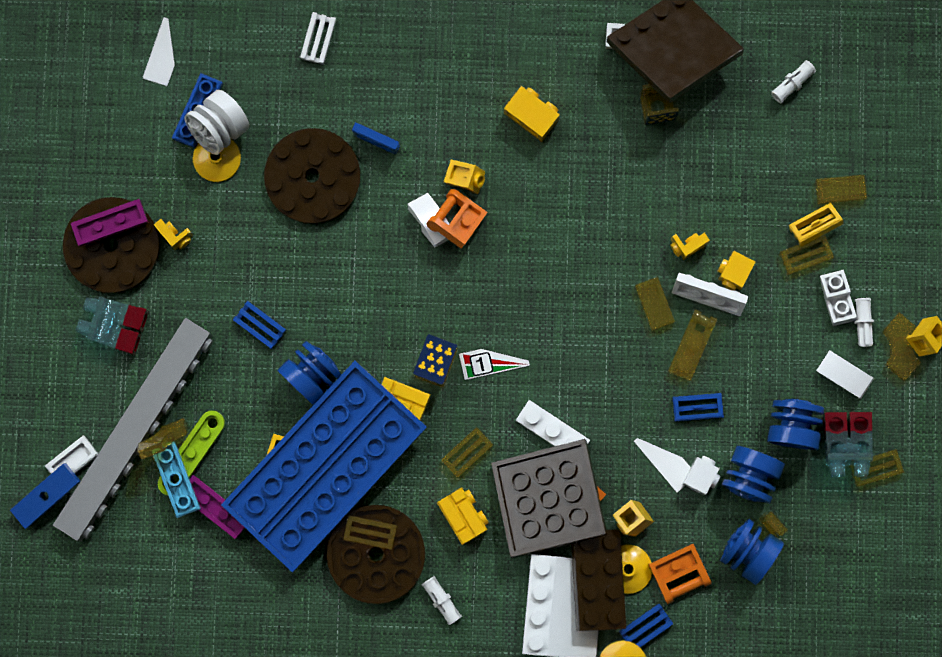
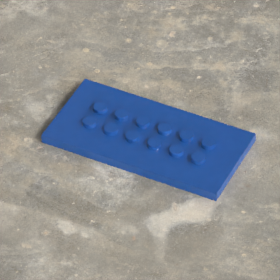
M354 361L221 506L290 571L294 572L423 433L427 426L359 363Z

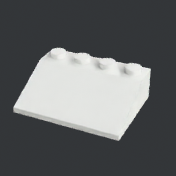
M531 554L522 654L551 657H596L598 630L576 631L572 558Z

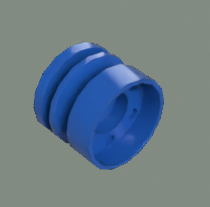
M305 341L302 346L309 354L305 357L297 349L295 353L301 362L297 365L292 360L287 359L277 371L314 405L324 394L319 384L324 382L331 387L333 383L327 376L331 373L338 379L342 374L339 372L336 364L319 347Z
M798 399L774 400L772 407L783 410V412H772L771 417L780 420L781 425L769 426L767 442L791 448L818 450L821 434L810 430V426L822 424L823 420L814 418L812 415H823L824 408Z
M736 446L731 462L740 467L739 471L727 470L726 474L736 480L734 482L724 479L722 486L744 499L770 504L772 497L763 493V490L775 492L776 488L767 483V479H780L785 464L758 451Z
M747 519L742 526L735 530L726 543L720 562L726 565L734 557L735 559L730 568L735 570L743 563L745 567L741 576L756 585L776 560L784 542L772 534L767 535L761 541L759 536L762 532V527L758 526L751 534L750 530L754 522Z

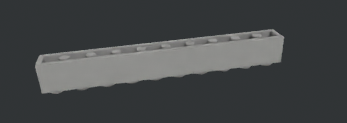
M187 318L183 320L54 522V527L77 541H82L84 538L87 540L95 528L92 525L96 518L100 519L108 508L105 504L110 497L114 498L120 490L121 485L119 482L123 476L127 477L134 467V464H132L133 460L137 455L141 456L148 445L145 443L150 434L154 435L159 429L161 423L158 421L163 413L165 415L169 413L174 404L172 399L176 393L180 394L187 384L185 381L189 373L193 374L199 366L200 361L198 358L202 352L206 353L213 343L211 340L213 335Z

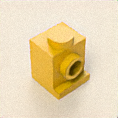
M938 316L922 319L912 335L906 337V340L919 357L938 353L942 347V321Z

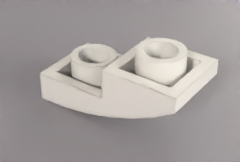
M427 193L408 203V210L421 225L422 233L434 247H437L449 239L438 231H432L427 227L426 223L429 218L435 216L440 209ZM444 218L443 221H444L446 224L449 225V222L447 221V219Z
M844 270L821 275V286L832 326L855 321L857 315L850 297L851 291Z
M830 350L816 370L860 399L874 380L873 377Z

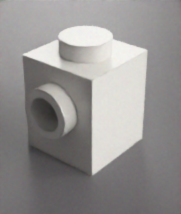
M703 456L701 459L695 458L682 484L702 495H706L710 487L715 488L720 478V475L717 474L719 468L714 466L716 462L706 456Z

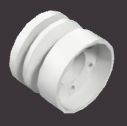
M222 90L213 92L203 101V105H197L193 111L185 115V123L193 137L204 149L214 155H218L224 147L229 146L231 139L236 140L249 129L248 119L241 107Z

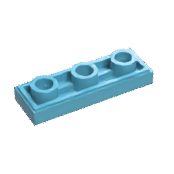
M173 440L151 449L176 517L180 518L200 510L199 502L176 442ZM177 474L179 481L174 484L172 477Z

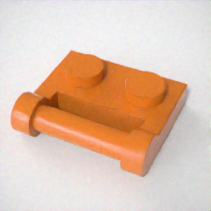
M451 189L446 195L443 205L435 216L429 218L426 224L430 230L438 231L462 249L487 212L458 190ZM454 204H457L461 208L448 225L443 220Z
M694 544L648 564L667 605L674 602L673 599L700 586L704 585L706 587L712 584ZM697 569L698 577L673 589H668L666 583Z

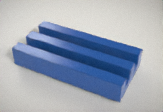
M355 122L352 128L355 137L390 153L397 154L400 148L398 141Z
M247 301L233 321L273 349L286 332V329ZM251 309L279 330L277 335L248 314L247 311ZM242 317L247 318L271 336L273 340L271 342L244 323L241 320Z
M721 393L672 397L674 422L724 417ZM717 399L716 404L678 405V402ZM718 409V413L679 415V412Z
M657 604L628 624L626 629H621L619 633L625 641L632 642V640L664 619L666 623L636 643V645L641 647L673 625V622L669 619L661 605ZM658 611L660 613L658 617L629 637L627 636L626 632L655 612Z

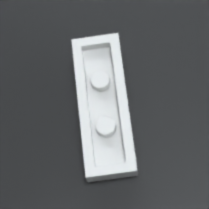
M682 273L678 274L671 292L672 294L737 316H741L748 299L747 295L741 294L738 291L729 290L715 283H708Z
M530 400L516 419L518 423L553 446L586 439L587 444L590 441Z

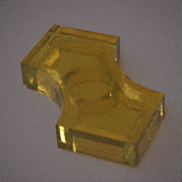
M899 312L882 332L890 343V357L885 366L905 381L921 362L917 359L912 346L906 340V337L912 335L917 327Z
M182 418L162 426L155 435L138 443L140 458L144 459L165 451L170 443L187 435L185 419Z

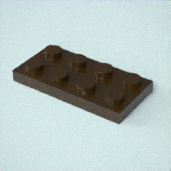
M619 529L606 530V536L571 544L576 631L626 629Z

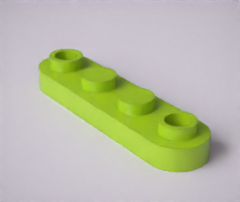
M217 411L204 413L179 448V453L189 479L225 428V419ZM212 419L217 420L215 428L209 426V422ZM177 474L172 477L175 483L179 481ZM160 476L158 479V488L164 495L168 496L162 477Z

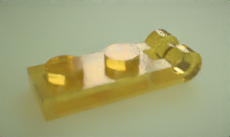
M696 309L692 314L668 372L688 381H691L717 322V318L712 316L708 318L701 315L702 312ZM697 323L705 326L703 333L695 330Z

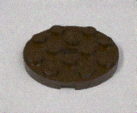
M318 128L298 130L281 139L270 152L264 170L266 191L274 206L289 219L308 224L326 223L342 215L354 202L361 180L359 162L350 145L335 133ZM309 170L319 172V178L316 182H308L306 180V174Z
M105 197L91 201L73 215L64 232L63 254L68 269L79 282L94 291L101 293L129 291L144 282L157 264L160 237L157 228L154 226V221L146 211L145 214L149 223L79 247L71 226L72 222L131 202L130 200L118 197ZM115 239L118 242L117 249L112 252L107 251L105 248L106 241Z
M369 505L348 513L335 527L328 542L327 562L334 581L350 597L365 603H386L405 595L416 584L425 563V545L418 527L407 515L392 507ZM374 547H379L383 551L382 559L377 562L371 560L369 556L370 550Z

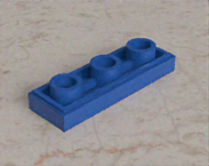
M200 73L172 136L173 140L195 149L198 142L185 123V115L193 111L197 105H203V101L213 92L221 90L223 82Z
M63 463L10 511L21 525L27 529L81 481L67 463ZM45 492L49 495L48 499L45 498Z

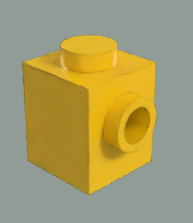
M733 251L728 260L723 259L717 271L721 273L718 280L722 281V286L729 290H741L755 261Z
M630 500L613 514L617 521V527L624 535L636 537L654 522L643 505L634 500Z

